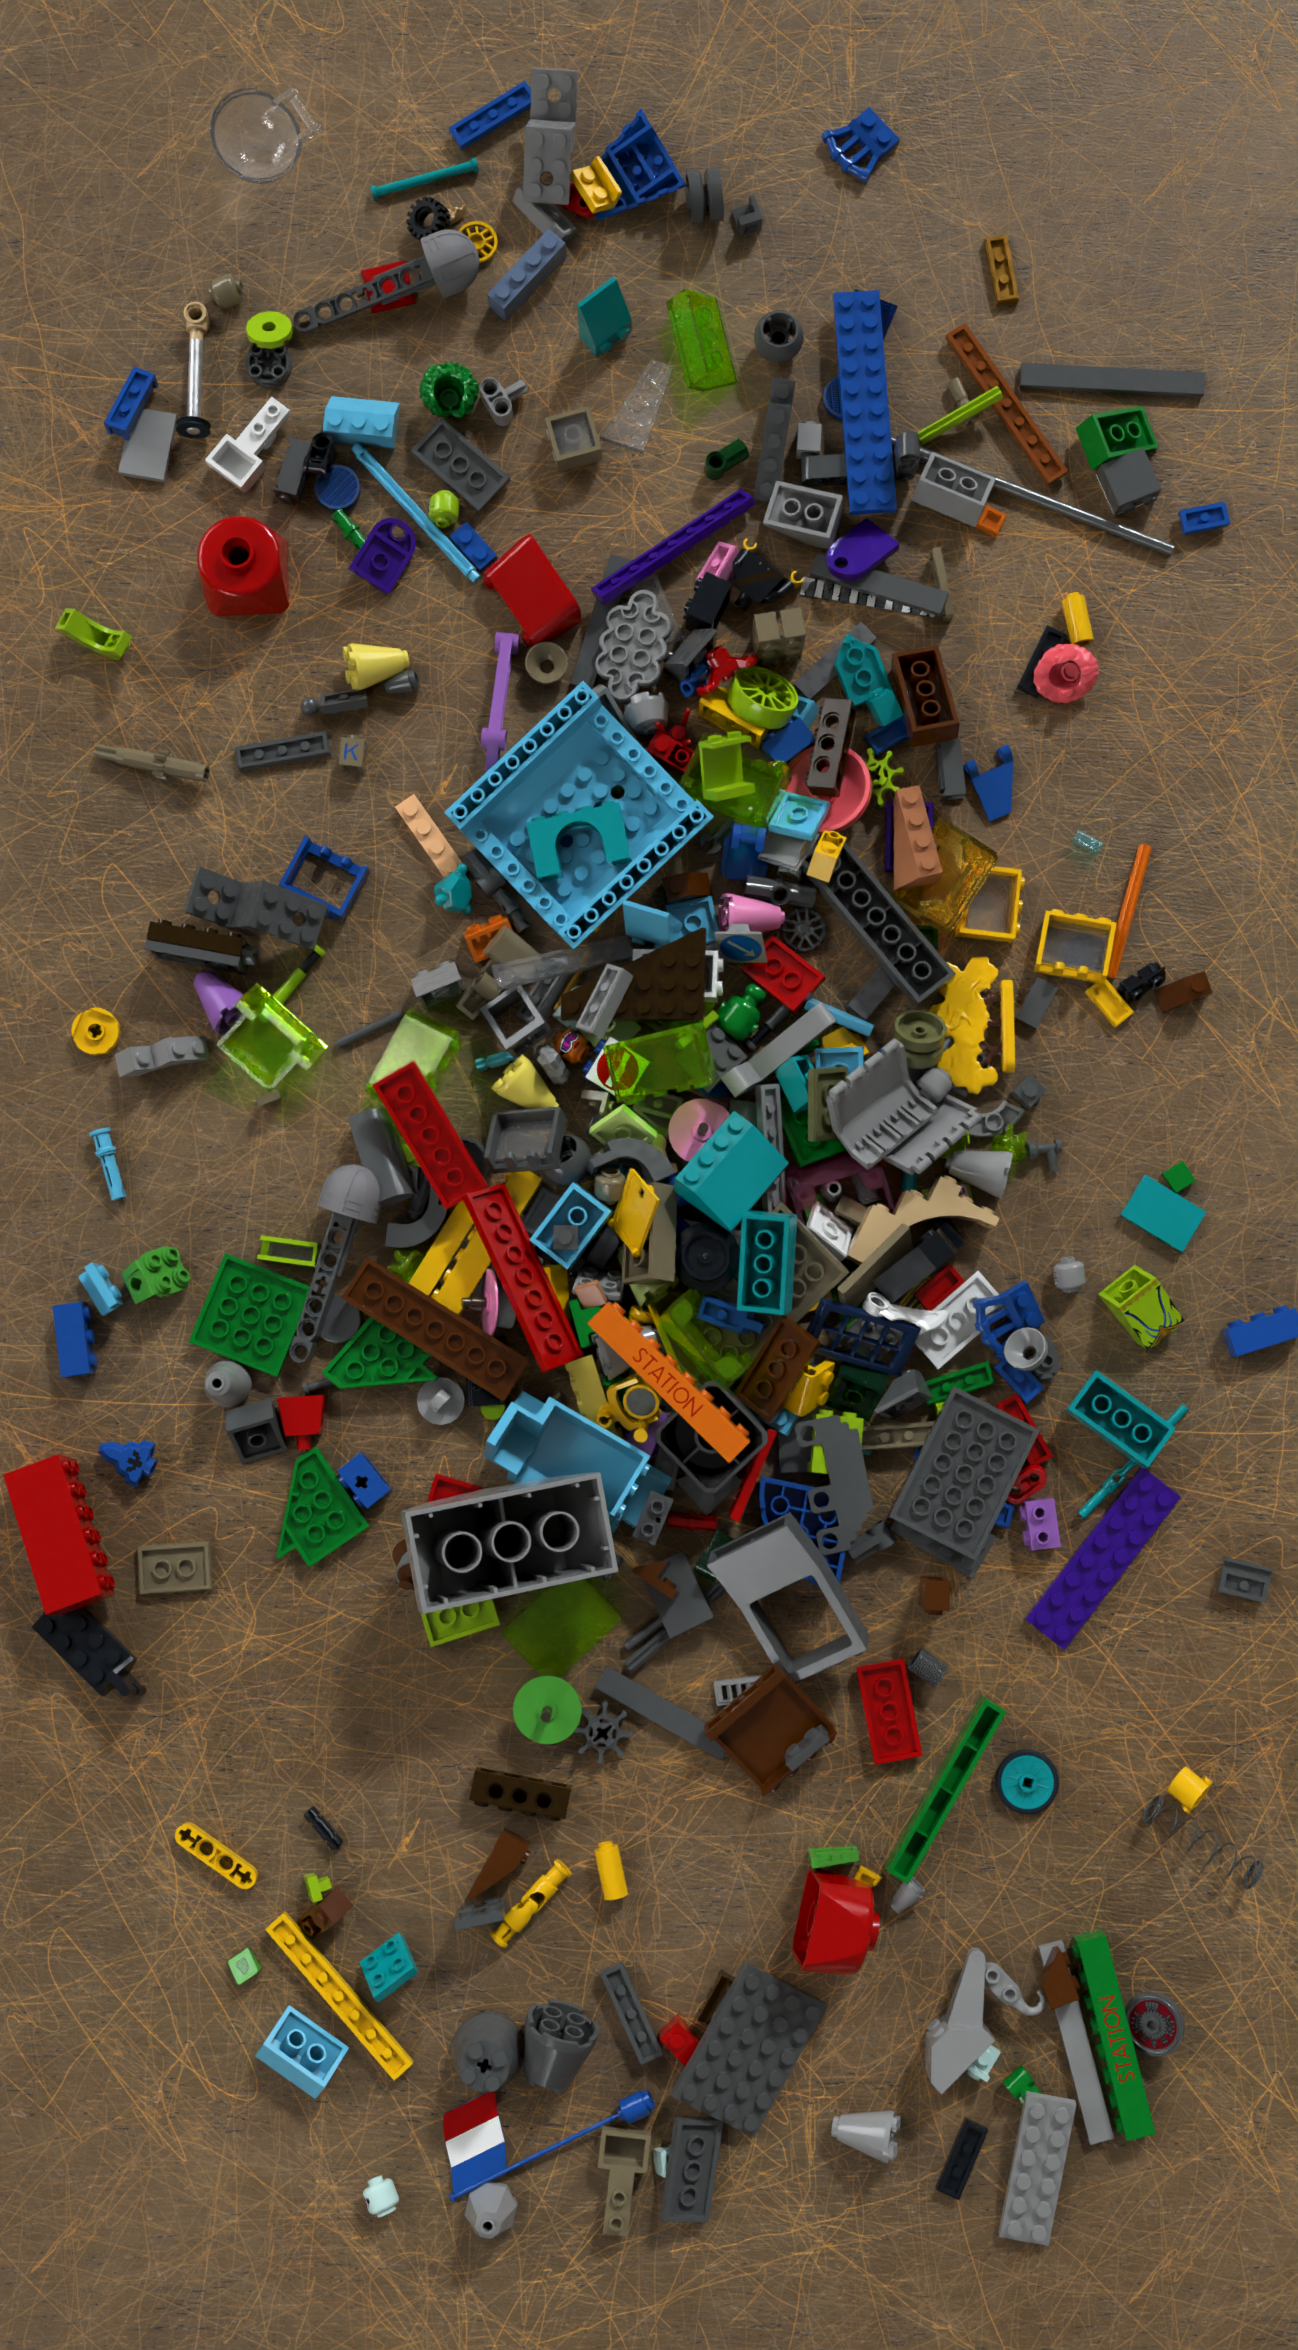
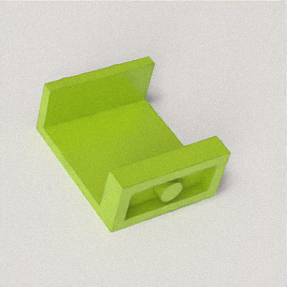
M741 731L727 732L725 737H722V735L708 736V740L699 742L703 799L721 801L755 793V783L743 781L741 743L751 741V736L742 735Z

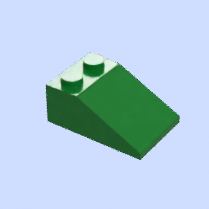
M1143 405L1092 414L1075 428L1092 471L1098 470L1100 465L1143 447L1146 453L1159 448Z

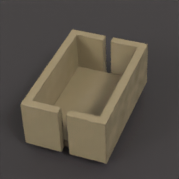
M801 607L780 610L783 632L778 630L775 611L754 615L751 642L753 653L758 656V662L755 665L770 666L775 664L776 660H784V662L790 663L801 658L806 637Z

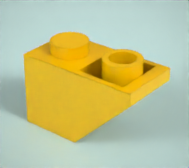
M824 830L814 850L806 875L829 883L846 837L841 836L835 831Z

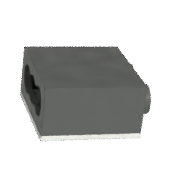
M1144 447L1101 464L1096 473L1114 516L1120 513H1129L1142 504L1146 506L1155 502L1162 490Z

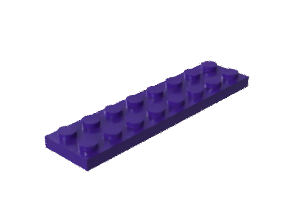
M1140 1467L1024 1619L1064 1650L1181 1496L1148 1470Z

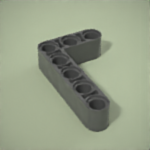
M908 431L897 436L895 448L892 451L895 482L909 481L915 477L920 460L919 435L917 432ZM845 454L807 456L800 460L801 478L804 486L847 485Z

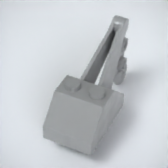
M971 1948L967 1952L946 2015L932 2020L925 2032V2070L931 2084L941 2094L995 2041L989 2028L983 2022L984 1984L1003 2003L1018 2009L1027 2016L1038 2015L1045 2008L1046 1999L1041 1990L1037 1991L1040 1998L1039 2004L1035 2007H1029L1024 2002L1018 1985L998 1964L986 1962L985 1955L979 1948Z

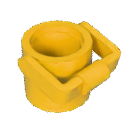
M1186 1766L1171 1782L1167 1792L1180 1801L1182 1809L1190 1814L1205 1797L1213 1782L1206 1775L1200 1778Z

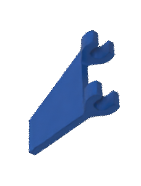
M1008 744L996 750L999 759L1003 763L999 767L979 774L974 759L963 765V769L971 780L989 822L1011 813L1013 757Z

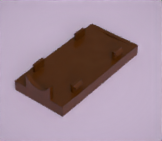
M781 1315L734 1395L768 1423H774L820 1347L821 1342L789 1317Z

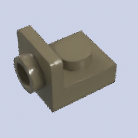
M582 1091L581 1099L590 1110L599 1111L602 1118L617 1109V1101L609 1092Z

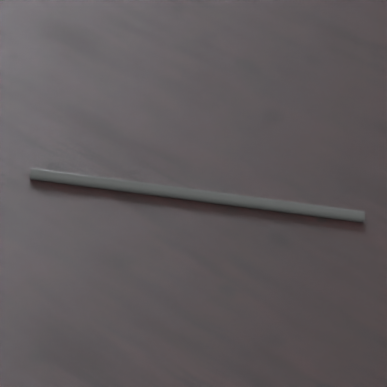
M891 436L892 449L894 450L897 438ZM919 447L920 460L928 462L932 451ZM973 468L995 477L996 480L992 487L994 489L1168 556L1172 554L1175 546L1173 544Z

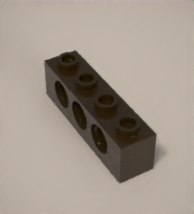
M825 698L823 706L819 709L820 724L814 733V741L816 743L814 750H811L810 772H807L805 776V785L812 795L840 796L857 712L852 700ZM839 723L835 728H830L832 724ZM829 745H834L832 749L825 750ZM824 767H830L826 772H821Z
M476 1767L469 1800L474 1801L475 1805L481 1807H488L489 1804L497 1805L498 1809L502 1811L512 1812L513 1809L522 1810V1814L527 1816H536L538 1813L546 1815V1818L549 1820L560 1821L561 1818H566L572 1785ZM492 1785H499L502 1787L503 1793L500 1796H494L490 1792V1787ZM522 1789L526 1792L527 1798L522 1801L517 1800L514 1797V1792ZM547 1794L551 1798V1802L548 1805H541L538 1802V1796Z

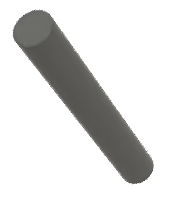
M397 1010L337 1039L336 1043L339 1048H343L403 1019L400 1010Z

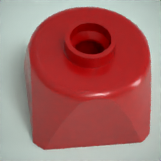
M245 516L222 519L205 532L198 546L197 564L208 610L215 616L278 614L287 610L289 607L288 543L285 538L261 521Z
M809 1867L792 1942V1953L802 1971L854 1975L861 1969L867 1951H873L875 1948L880 1925L879 1913H874V1894L871 1886L841 1874Z

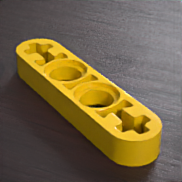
M186 1822L177 1828L175 1832L176 1842L241 1889H249L257 1882L258 1871L253 1865L197 1825ZM187 1829H190V1836L193 1837L195 1840L198 1838V1836L202 1837L196 1843L195 1848L192 1846V1844L195 1841L191 1838L184 1840L182 1838L184 1834L183 1832H181V1830L186 1831ZM203 1842L212 1844V1854L204 1855L201 1852L200 1846ZM223 1856L230 1857L233 1861L232 1868H222L220 1859ZM238 1863L241 1865L239 1871L244 1874L249 1871L252 1881L247 1880L243 1882V1875L238 1871L235 1876L231 1874L237 1868Z

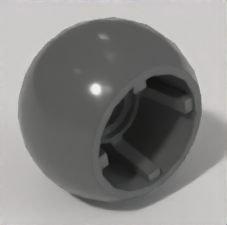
M774 310L765 314L758 321L754 330V343L757 352L764 359L772 363H784L793 359L799 353L804 340L803 327L800 321L792 313L785 310ZM774 340H781L783 343H782V344H776V343H774L773 341H774Z
M564 1134L559 1157L560 1169L543 1170L544 1174L549 1180L559 1185L569 1186L572 1182L579 1183L589 1173L587 1166L592 1156L589 1146L576 1135ZM549 1141L543 1147L541 1156H548Z

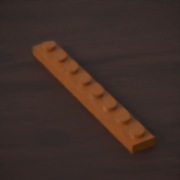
M963 323L946 334V341L981 392L984 394L995 386L1000 388L1003 398L991 406L1048 487L1064 477L1068 470L967 324Z

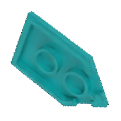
M846 634L834 667L847 700H852L855 707L866 703L865 699L870 697V693L877 688L883 687V689L886 688L893 691L877 647Z

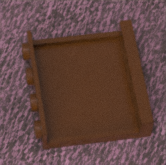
M778 1663L773 1665L704 1725L705 1735L711 1742L715 1740L760 1787L763 1797L769 1792H775L785 1778L792 1777L797 1773L799 1767L792 1772L786 1765L784 1755L792 1744H798L804 1739V1735L808 1730L813 1727L817 1728L821 1724L827 1730L829 1741L825 1746L831 1744L837 1735L835 1724ZM817 1751L806 1761H811L816 1756Z

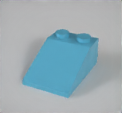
M624 900L625 931L628 936L632 937L631 942L645 946L646 942L654 944L653 948L658 949L679 938L683 923L670 913Z

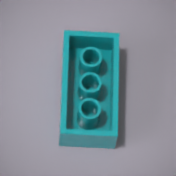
M752 1210L742 1213L737 1310L785 1315L792 1311L797 1232L796 1214Z
M1097 1370L1091 1373L1065 1409L1066 1413L1143 1469L1150 1466L1176 1430L1173 1425Z

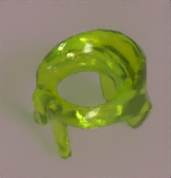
M1008 1124L1006 1132L993 1137L992 1150L1012 1152L1011 1162L1021 1161L1026 1155L1025 1143L1028 1134L1021 1132L1016 1135L1013 1132V1126Z
M418 1250L395 1251L394 1257L396 1261L391 1266H388L387 1270L395 1272L398 1277L409 1283L424 1256Z

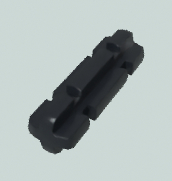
M311 1807L305 1812L304 1818L309 1823L312 1822V1827L324 1841H328L327 1845L331 1850H336L343 1843L342 1838L338 1834L335 1835V1830L323 1816H319L320 1812L315 1807Z

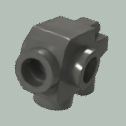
M1048 1337L1045 1338L1048 1345L1046 1358L1038 1367L1029 1370L1033 1371L1036 1377H1040V1381L1054 1380V1376L1060 1370L1055 1343ZM1034 1349L1035 1354H1033L1032 1357H1028V1360L1033 1359L1035 1357L1037 1352L1036 1349Z

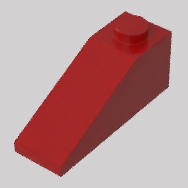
M678 2014L659 2030V2039L686 2066L700 2038Z

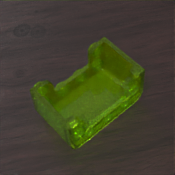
M703 733L699 742L706 741L708 736L717 734L711 733V735ZM698 743L680 781L683 790L694 801L698 800L703 806L751 826L764 827L768 830V824L792 780L788 765L777 759L769 763L761 759L752 760L747 758L745 753L741 752L743 781L755 783V793L721 801L703 799Z
M703 1021L603 1046L617 1103L625 1101L626 1106L646 1100L645 1095L653 1094L654 1098L668 1095L667 1090L676 1088L677 1092L691 1089L690 1085H694V1089L709 1086L714 1083L713 1079L717 1078Z

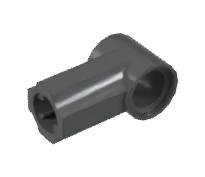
M477 848L468 852L461 860L475 878L478 887L487 897L506 884L495 867H491Z
M884 1520L875 1523L865 1531L866 1533L850 1542L851 1550H848V1553L855 1564L869 1557L874 1552H880L896 1542L895 1537Z

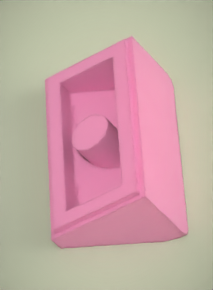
M718 541L696 581L699 577L703 579L706 572L729 581L732 575V562L739 553L738 548Z

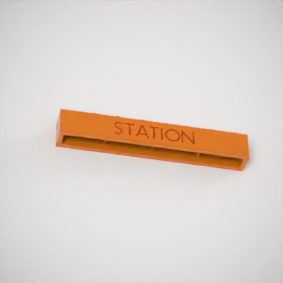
M610 1301L607 1302L587 1324L730 1463L750 1443V1439L747 1437L750 1433L740 1423L736 1426L730 1420L732 1415L723 1406L718 1408L713 1404L714 1397L706 1389L700 1391L694 1385L697 1381L687 1371L683 1374L677 1368L679 1363L670 1354L665 1356L659 1350L661 1345L653 1337L650 1336L647 1339L641 1333L643 1330L642 1326L634 1319L629 1321L623 1315L626 1311L617 1302L613 1304Z

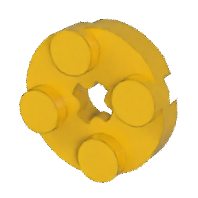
M94 1007L77 1015L73 1021L71 1033L72 1037H74V1042L80 1050L87 1054L98 1056L109 1054L119 1042L121 1030L119 1021L112 1013L105 1009ZM97 1025L101 1026V1035L93 1038V1033L90 1032L91 1028L96 1029Z

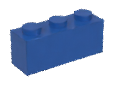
M87 1302L54 1305L53 1315L61 1377L95 1374V1368L98 1367L97 1355L93 1354L92 1344H95L94 1331L90 1330L89 1321L92 1320L90 1306H87Z
M1287 1305L1273 1308L1274 1313L1266 1316L1264 1312L1251 1315V1320L1242 1323L1241 1319L1227 1323L1228 1328L1222 1329V1333L1230 1357H1237L1297 1338L1298 1313L1296 1307L1287 1308Z

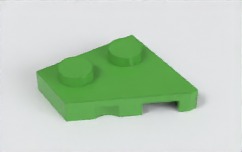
M856 1846L808 1849V1859L811 1868L838 1864L849 1866L853 1865V1862L859 1861V1851Z

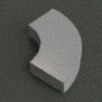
M1002 1101L1000 1106L994 1111L983 1114L979 1113L982 1120L973 1128L967 1130L969 1136L989 1138L1000 1135L1012 1128L1023 1116L1025 1110L1007 1101Z

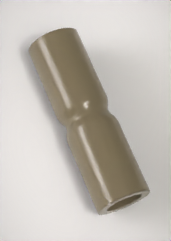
M954 378L947 383L958 408L970 402L960 378ZM975 414L964 422L966 426H970L976 423L979 418Z

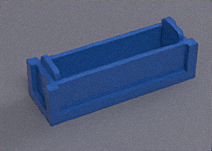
M135 366L133 367L104 421L108 434L112 435L114 433L124 437V440H130V433L153 389L158 386L155 374Z

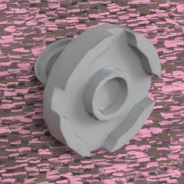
M438 1377L437 1381L423 1384L418 1392L417 1405L424 1419L432 1424L444 1425L452 1423L459 1418L464 1410L465 1398L464 1391L457 1382L450 1378Z

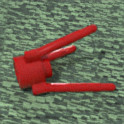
M689 708L684 713L682 723L672 726L669 731L662 724L656 722L657 728L662 733L685 746L691 744V740H687V731L685 729L690 715Z

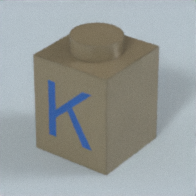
M349 735L348 738H341L338 761L341 771L365 772L368 745L361 736Z

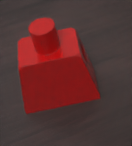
M326 1395L277 1398L285 1436L297 1435V1450L312 1449L311 1435L322 1434L327 1400Z

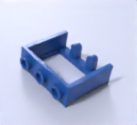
M305 835L279 886L327 904L326 917L337 921L338 918L345 921L360 889L370 874V870L365 865L361 867L353 863L346 856L341 857L333 853L327 846L323 845L321 847L313 843ZM308 853L357 877L340 909L292 885Z

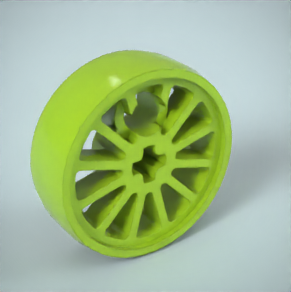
M752 666L750 668H741L737 671L728 687L727 701L732 710L745 721L762 728L778 729L787 725L791 720L798 705V694L795 688L779 674L765 668Z

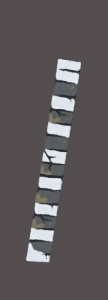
M803 577L800 595L930 617L935 616L831 582Z

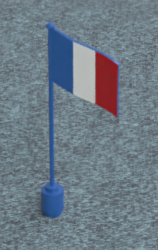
M497 2090L486 2092L444 2113L443 2131L452 2169L453 2192L450 2193L449 2199L452 2202H456V2198L618 2118H621L623 2122L627 2121L628 2124H631L650 2115L651 2111L656 2109L649 2090H639L619 2100L618 2113L509 2167L506 2164L505 2138L497 2109Z

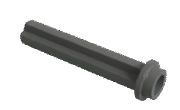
M422 1169L420 1172V1191H416L417 1195L412 1198L409 1210H406L408 1212L407 1217L415 1220L423 1217V1211L431 1188V1184Z

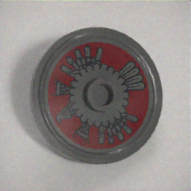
M1143 1992L1128 2002L1125 2007V2013L1133 2045L1139 2051L1150 2056L1160 2057L1168 2055L1178 2048L1184 2037L1185 2024L1181 2011L1171 1999L1157 1992Z

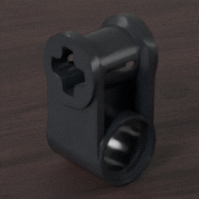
M320 432L313 437L303 462L305 476L313 474L322 476L324 479L330 478L335 459L337 458V452L332 436L329 433Z

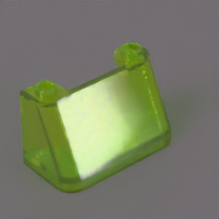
M690 1288L662 1312L660 1323L707 1381H718L725 1386L744 1373L754 1360L747 1352L742 1355H735L730 1350L722 1357L719 1356L690 1321L698 1314L695 1304L700 1297L696 1290Z

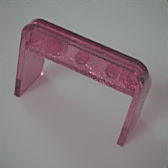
M848 1151L799 1169L798 1164H794L785 1170L786 1191L793 1214H796L797 1218L804 1225L801 1210L808 1209L815 1203L816 1193L814 1186L860 1174L861 1181L865 1187L869 1189L880 1188L884 1206L888 1207L890 1211L895 1209L880 1162L867 1170L853 1159Z

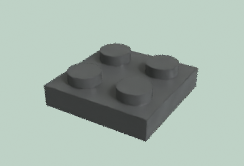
M498 1897L485 1900V1904L475 1906V1903H467L460 1906L461 1909L457 1910L453 1921L455 1931L503 1921L507 1912L506 1900H499Z

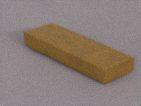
M1007 235L985 238L984 248L996 307L1019 303L1020 298Z

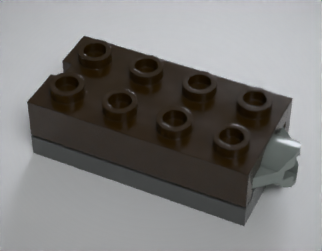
M158 919V922L150 921L144 949L151 953L154 958L247 975L248 965H256L255 957L258 955L259 947L250 946L246 939L242 938L241 934L228 932V935L218 934L219 931L212 928H205L204 931L195 930V926L184 923L179 927L163 919Z

